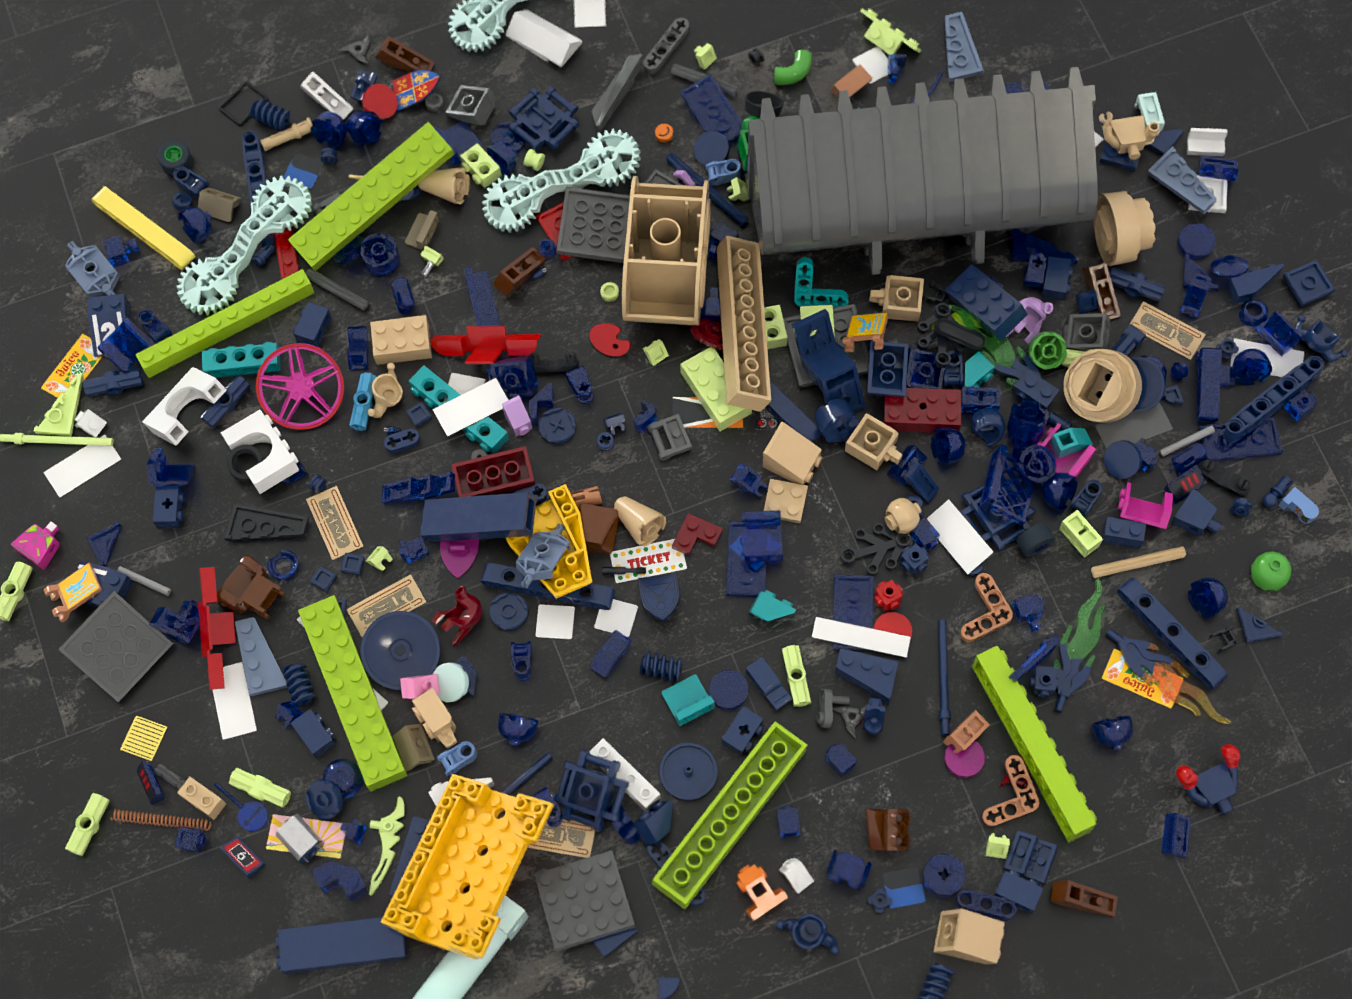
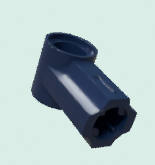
M1130 324L1111 350L1128 356L1134 348H1137L1142 343L1146 334Z

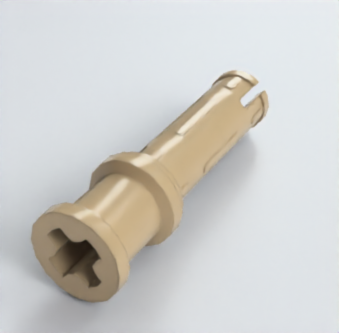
M308 117L306 121L298 124L294 123L291 125V128L260 140L264 150L266 151L294 138L301 139L303 135L310 132L315 133L310 118Z

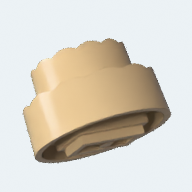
M1126 191L1098 195L1097 209L1093 219L1094 233L1099 253L1108 266L1135 261L1141 250L1153 247L1156 227L1153 222L1154 215L1150 209V203L1145 198L1133 199Z
M1093 349L1084 352L1070 364L1064 377V394L1071 409L1082 418L1097 423H1112L1126 417L1136 407L1141 396L1142 380L1137 366L1128 356L1115 350ZM1108 374L1112 376L1110 381L1106 380ZM1099 391L1103 393L1101 398L1097 397Z

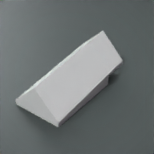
M528 10L515 12L506 32V37L546 62L550 60L560 67L564 65L582 44V40Z

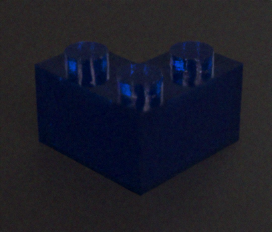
M193 600L184 601L178 613L167 607L158 608L149 625L180 644H189L200 625L198 603Z

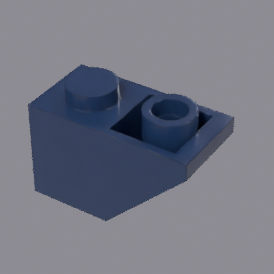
M662 799L657 800L651 805L652 808L641 813L638 816L639 819L633 824L644 844L657 843L670 832L673 807L671 799L662 801Z

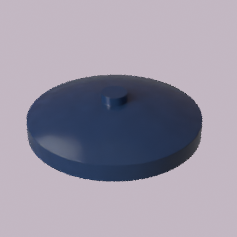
M393 611L380 616L367 628L361 642V659L369 676L378 684L394 690H401L400 678L432 674L440 657V643L432 625L423 617L408 611Z

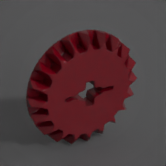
M700 319L699 326L691 325V334L695 336L696 340H700L701 344H706L707 347L710 346L713 349H723L721 323L709 319Z

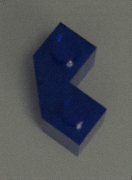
M328 861L311 870L319 888L324 893L340 884L351 901L369 892L361 873L356 868Z

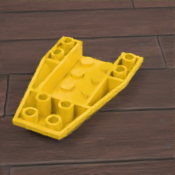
M566 484L548 491L550 500L536 506L533 534L536 532L554 531L558 524L560 526L562 524L565 527L561 535L569 541L570 550L566 548L553 569V578L540 580L556 599L592 583L581 515ZM532 536L507 537L506 540L513 551L520 556Z

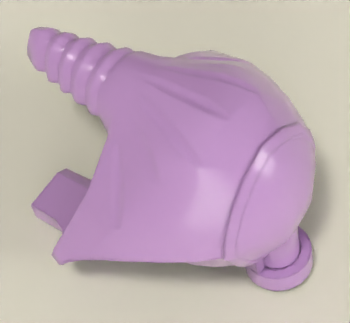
M1027 297L1019 301L1028 315L1006 337L1013 331L1020 333L1023 327H1025L1030 334L1024 341L1029 345L1031 339L1040 332L1041 324L1045 320L1046 314H1050L1053 311V304L1049 302L1043 303L1035 297Z

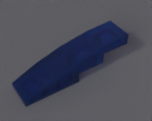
M447 472L438 476L429 474L419 478L407 477L383 485L382 503L392 504L416 501L455 492V474Z

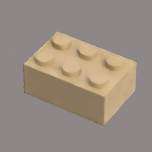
M426 315L370 322L373 356L377 365L432 358L429 323Z

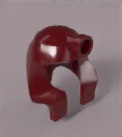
M464 586L458 587L455 591L457 605L449 610L437 611L431 620L437 625L443 617H447L448 619L441 626L446 632L454 625L460 627L451 644L453 646H457L482 617L483 608L478 598L469 594Z

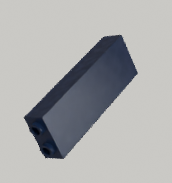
M528 492L425 500L422 510L423 519L420 526V536L429 542L532 536L537 499Z
M383 917L278 930L279 936H276L277 949L279 948L280 957H277V968L283 974H293L408 959L406 936L382 924L381 920Z

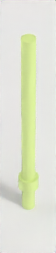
M15 433L14 435L0 434V442H14L15 444L52 443L113 446L114 443L113 438L24 435V433Z

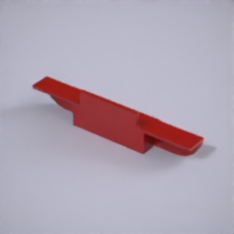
M467 326V335H434L430 343L436 352L445 356H464L467 351H473L466 359L465 364H494L503 351H508V356L530 355L535 351L542 334H507L505 326Z
M215 567L199 568L202 602L198 603L202 658L207 657L210 690L225 689L222 653L210 654V650L213 649L212 645L236 643L233 612L210 614L209 606H206V604L217 602Z

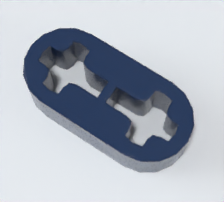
M406 429L387 436L384 440V446L389 453H399L416 447L420 443V436L415 429ZM409 435L414 437V441L410 442ZM391 441L396 443L395 447L391 446Z

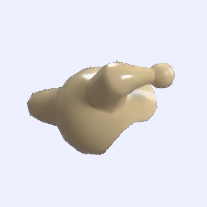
M388 363L387 365L388 374L379 375L372 383V392L376 403L373 409L368 410V415L374 418H381L387 407L395 406L402 399L403 390L397 381V376L394 372L395 365L393 363Z

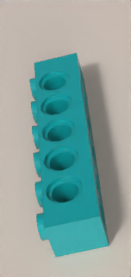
M424 365L409 380L410 391L417 397L420 395L430 408H437L461 396ZM429 387L434 388L432 391H426ZM443 398L448 399L446 402H439ZM488 416L462 429L471 441L474 442L476 440L480 444L481 449L487 453H497L509 440L507 431ZM485 431L490 432L487 436L481 435Z

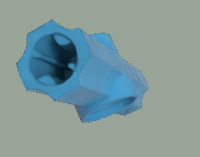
M371 373L360 375L358 389L354 395V407L349 426L359 431L366 430L369 419L368 410L373 408L372 383L377 376ZM367 400L366 403L360 404V401Z

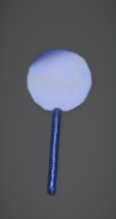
M217 782L214 783V786L240 807L237 818L242 828L247 831H256L265 825L268 813L263 804L251 801L242 805Z

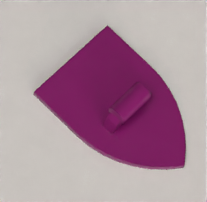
M479 539L440 542L441 557L446 568L457 579L470 569L477 557Z

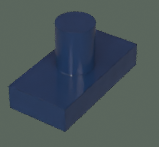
M915 462L904 476L906 484L912 486L924 502L929 503L939 489L920 463Z

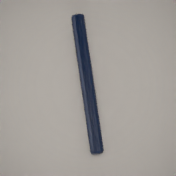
M670 153L666 157V161L676 170H685L695 183V186H704V179L674 153ZM709 184V198L737 223L744 226L748 222V217Z

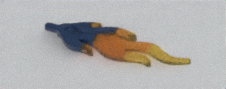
M1111 628L1106 633L1108 637L1118 643L1117 647L1120 649L1124 661L1131 672L1145 681L1148 686L1151 687L1153 682L1141 666L1147 669L1161 692L1171 701L1192 710L1199 717L1201 712L1198 707L1182 697L1179 692L1184 693L1195 699L1210 718L1225 724L1231 723V720L1219 715L1215 711L1208 697L1201 689L1188 684L1174 672L1172 668L1183 677H1189V673L1177 661L1165 655L1149 652H1157L1159 648L1156 645L1144 640L1130 639L1126 636L1123 638Z

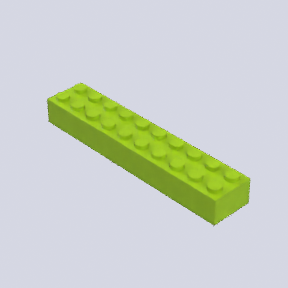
M427 122L290 237L288 241L312 269L316 271L454 155L452 148L432 125Z
M335 595L299 609V615L366 786L371 792L407 777L408 775Z
M998 646L976 655L972 668L1019 754L1026 762L1030 774L1040 789L1068 843L1091 832L1096 825V816L1092 810L1087 808L1084 794L1077 790L1074 776L1067 772L1064 758L1056 752L1054 740L1046 734V726L1036 716L1037 711L1032 702L1029 703L1026 698L1027 692L1024 686L1019 685L1016 680L1017 674L1012 667L1010 668L1006 662L1008 659L1003 650L1000 651Z
M774 722L653 878L652 885L683 909H686L804 755L807 744L777 722Z

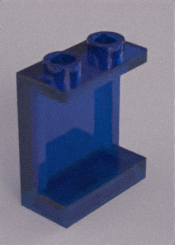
M781 511L742 512L744 562L759 564L764 561H768V563L783 561Z

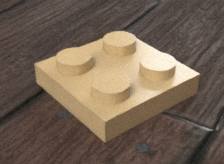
M770 479L763 517L801 524L808 486Z

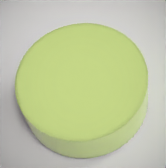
M608 282L602 285L600 292L601 297L605 301L612 302L618 298L619 288L615 283Z

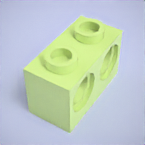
M478 144L460 156L462 161L461 167L467 170L465 171L466 173L470 172L476 184H481L486 188L501 177L500 167Z
M780 305L764 307L765 318L773 319L772 321L765 320L767 349L787 346V334ZM775 334L776 337L771 338L768 335Z
M1078 510L1064 519L1059 528L1084 558L1096 550L1103 540Z

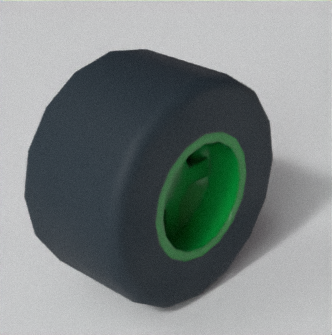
M174 140L163 144L157 154L162 169L171 176H173L176 168L186 167L190 170L193 164L189 148L181 141Z

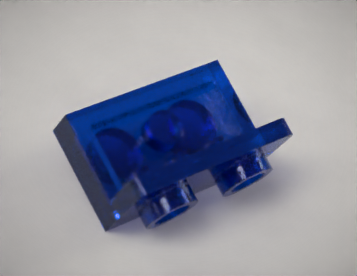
M1201 155L1199 176L1235 181L1239 171V166H1237L1238 160Z
M1278 310L1255 329L1281 357L1296 347L1303 338V335Z

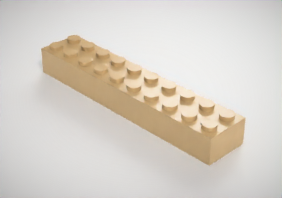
M726 235L717 246L727 405L761 412L771 402L760 246L756 242Z

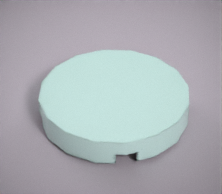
M444 663L437 667L433 673L438 674L440 694L437 695L441 701H458L468 690V675L459 664Z

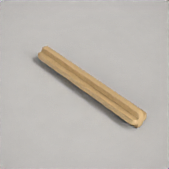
M1181 546L1092 567L1091 573L1094 578L1180 559L1185 557L1186 551Z

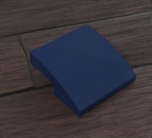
M1017 830L1004 869L1017 872L1024 878L1045 885L1058 846L1040 840L1037 836Z

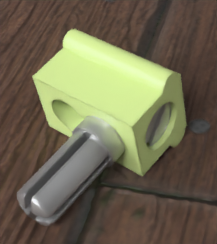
M427 246L424 247L421 253V257L428 261L421 274L427 277L434 265L438 267L444 259L440 253Z

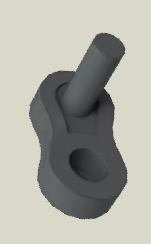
M821 689L819 694V711L816 717L820 727H831L833 722L832 703L848 705L850 698L834 696L831 689Z

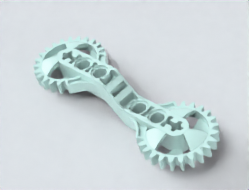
M463 0L462 6L457 4L458 10H452L455 15L449 16L452 22L448 23L450 26L449 32L452 34L451 38L457 46L460 45L463 50L466 48L468 52L472 48L475 53H477L478 48L484 51V46L490 49V43L496 44L494 39L501 38L498 33L504 32L502 26H506L505 17L507 11L516 3L525 0H503L499 2L500 0H469V2ZM464 23L470 29L469 31L457 32V27Z
M612 129L611 134H609L605 130L603 136L598 133V139L592 137L594 142L593 144L587 143L589 149H583L580 161L567 169L547 170L534 177H526L519 174L516 178L512 174L510 179L507 175H505L503 181L498 178V184L492 182L493 188H487L490 193L483 195L487 199L482 201L485 206L482 208L485 212L484 216L495 229L499 228L502 232L507 229L511 233L512 228H514L517 232L518 226L525 229L524 223L530 225L529 219L536 218L533 213L540 212L544 199L557 192H566V187L582 189L589 184L604 187L606 183L611 187L613 182L618 186L620 180L625 183L624 178L631 179L630 173L636 174L634 167H639L638 162H636L641 160L638 155L641 153L638 144L627 132L623 134L619 130L616 134L615 130ZM606 142L608 147L604 148L602 143ZM620 154L632 155V160L622 162ZM618 168H619L620 171H621V174H619V175H618L617 172H616V170H617ZM506 187L508 191L503 193L502 188ZM500 200L502 207L491 206L492 201ZM519 214L521 219L517 220L515 215Z
M280 176L279 180L273 177V182L266 180V186L260 184L262 190H255L257 196L252 197L254 202L251 203V216L240 226L232 246L222 256L215 258L206 257L204 263L199 259L198 265L192 262L191 269L185 267L187 273H180L183 278L178 279L180 285H177L179 291L177 294L186 309L190 308L192 313L198 311L199 315L205 311L209 315L210 311H213L215 314L218 308L223 310V305L229 307L227 301H234L232 295H236L235 289L239 288L238 276L249 265L257 245L268 234L284 233L285 228L291 231V226L293 225L298 228V222L304 224L303 217L309 218L307 212L312 211L310 208L312 201L311 195L308 193L307 187H304L303 182L298 183L297 178L291 181L290 176L284 180ZM284 186L290 187L289 194L282 192ZM271 191L274 194L269 197L266 193ZM292 209L298 214L297 216L293 217L290 215ZM195 273L199 275L197 281L192 277ZM218 293L223 297L221 300L215 297ZM201 295L207 299L205 305H199Z

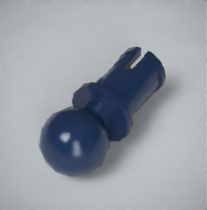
M1283 476L1274 487L1270 488V493L1264 495L1263 504L1269 508L1276 506L1278 499L1284 497V493L1292 486L1293 481L1289 477Z

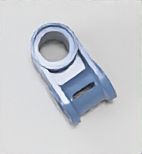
M735 159L710 162L705 166L709 174V184L713 186L729 183L732 179L736 177L740 179L741 177L740 163Z
M464 741L452 749L441 753L437 759L439 762H442L446 770V776H450L474 762L478 753L472 743ZM465 749H472L469 756H463Z

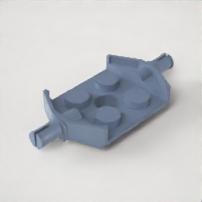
M74 241L68 243L67 246L72 251V255L65 267L84 289L89 298L116 295L113 289L120 276L97 246L92 245L80 248L77 247ZM89 266H95L92 272H87Z
M558 524L554 531L536 532L533 534L516 561L517 570L525 576L521 582L522 587L528 588L532 580L553 578V569L566 548L570 550L569 541L561 535L565 530L564 525L561 524L560 526Z

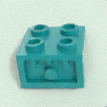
M696 674L662 691V696L679 727L715 709L714 700L711 695L708 697Z

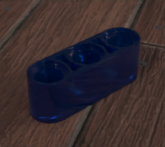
M969 889L961 890L955 899L958 909H964L1001 921L1010 920L1016 913V905L1013 901ZM963 895L968 896L971 901L970 904H963L960 901V897ZM983 900L988 901L991 909H983L980 902ZM1001 906H1008L1011 914H1003Z

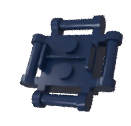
M552 86L546 90L544 95H541L536 88L532 87L529 90V94L522 101L508 110L509 115L516 120V122L514 121L510 124L509 131L519 135L535 151L543 145L545 147L548 145L555 150L559 146L558 144L573 129L576 130L579 127L577 120L571 118L576 114L579 107L563 98ZM553 98L565 107L567 111L564 113L549 100ZM533 99H535V100L525 109V113H524L523 115L519 114V112H521Z
M993 476L987 483L969 493L965 492L961 495L968 507L960 511V513L985 543L991 539L995 548L1001 551L1007 544L1016 540L1021 533L1030 528L1025 519L1032 517L1036 511L1027 503L1018 490V485L1015 481L1007 485H1001L998 479ZM991 488L994 489V490H992L991 492L985 494L984 496L978 498L977 500H975V501L973 500L974 498H976V497H978L979 495L985 493L986 491L990 490ZM971 513L975 515L986 531V534L982 535L969 517ZM1019 523L1021 528L1006 537L999 538V535L1010 530L1014 525Z
M586 750L581 751L577 764L571 761H564V773L558 794L556 793L554 798L555 801L565 805L563 819L587 825L598 832H601L604 827V818L618 822L624 793L630 783L629 781L616 778V774L620 769V762L615 760L609 761L591 755ZM590 762L609 769L608 774L587 768L586 763ZM613 785L618 786V788L616 791L611 812H609L606 810L607 807L610 806L614 794L615 787H613ZM574 809L596 816L595 820L574 813Z

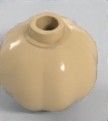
M898 498L889 504L886 510L885 522L892 531L895 530L901 534L910 533L919 524L921 509L916 502L912 503L908 499Z

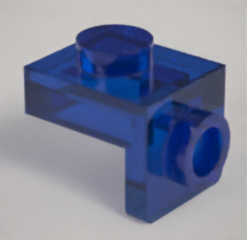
M179 827L174 847L176 849L200 852L201 847L205 844L206 835H204V831L200 828L195 830Z

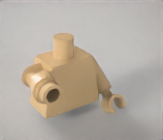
M1111 112L1106 113V120L1104 114L1099 116V120L1104 123L1102 127L1105 141L1115 148L1117 153H1128L1131 160L1139 158V151L1143 150L1145 145L1152 144L1154 138L1160 133V126L1157 122L1149 123L1145 129L1143 115L1112 120L1113 115Z

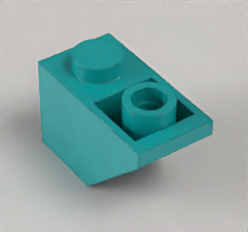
M979 351L966 361L964 365L963 395L965 397L970 393L974 394L980 388L979 385L981 383H987L993 377L995 366Z
M1085 428L1065 429L1053 434L1050 441L1057 459L1084 450L1089 445L1093 446Z
M765 590V592L760 591L749 613L764 621H770L793 614L796 609L792 608L793 604L785 599L781 602L775 599L776 595Z

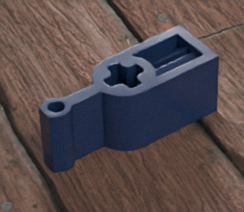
M760 657L746 667L748 677L776 711L792 700L790 694L782 686L780 680L763 657Z

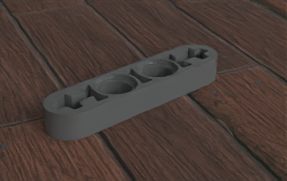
M677 18L644 59V70L647 73L654 74L658 72L689 32V22L687 19ZM673 36L676 38V41L668 42L667 38ZM659 49L666 50V53L664 55H659L657 51Z

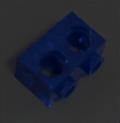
M962 386L961 413L974 414L983 408H992L999 412L1001 389Z

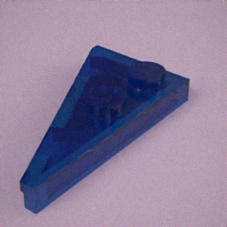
M1019 229L1012 230V261L1047 263L1048 257L1051 256L1071 260L1070 264H1077L1078 257H1075L1072 253L1058 250L1055 248V245L1043 239H1038L1035 235H1027L1019 231Z
M1056 634L1051 639L1045 638L1039 645L1041 648L1037 651L1033 649L1027 655V660L1008 678L1014 683L1021 679L1025 673L1030 672L1045 658L1051 656L1061 639Z

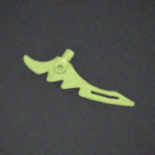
M400 796L397 798V806L392 814L381 818V821L371 820L370 828L379 829L382 841V856L378 868L372 875L369 895H373L379 887L395 856V852L391 851L390 848L400 840V837L394 834L403 827V824L397 822V819L403 817L405 812L404 801ZM385 859H387V862H386V864H385V867H384V869H383L381 875L379 876L378 880L375 882V879H376V877L378 876V874H379V872H380V870H381V868H382V866H383V864H384Z

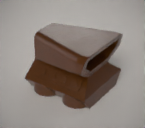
M581 504L580 515L587 551L604 555L611 554L619 522L618 510Z
M866 808L869 849L887 851L908 850L910 845V835L908 832L910 813L908 809L885 810L881 808Z

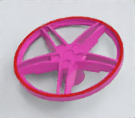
M294 343L276 349L264 360L256 378V393L262 409L273 421L290 429L304 430L325 423L336 413L343 398L344 381L338 364L327 352L310 344ZM294 349L300 369L298 372L294 371L292 350ZM299 349L313 351L321 355L330 365L306 374ZM288 351L291 376L264 375L269 363L281 353ZM332 368L334 369V372L316 382L312 378ZM336 375L338 394L334 405L330 408L314 387ZM262 379L286 383L285 386L263 383ZM262 386L288 392L279 416L267 405L263 396ZM313 395L328 413L322 411L309 398ZM292 398L296 402L288 417L284 420L282 417ZM303 399L323 415L320 419L309 423L289 422Z

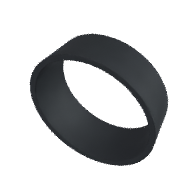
M751 91L745 95V110L748 114L760 118L761 106L755 104H762V99L770 98L775 116H780L784 105L781 97L765 91Z

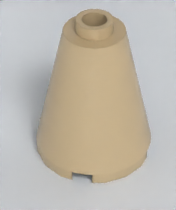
M464 168L435 170L418 186L421 190L447 201L462 204L465 201L463 199L464 195H468L470 178L468 174H465L467 170Z
M626 496L618 498L614 503V509L618 510V517L637 544L642 546L651 544L659 537L657 533L660 528L664 530L666 517L663 514Z

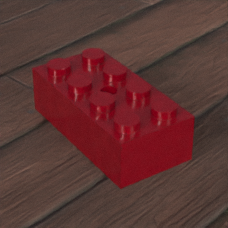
M906 388L905 397L884 395L883 423L900 432L959 434L961 427V390Z
M526 446L451 464L459 497L512 494L516 490L535 484Z

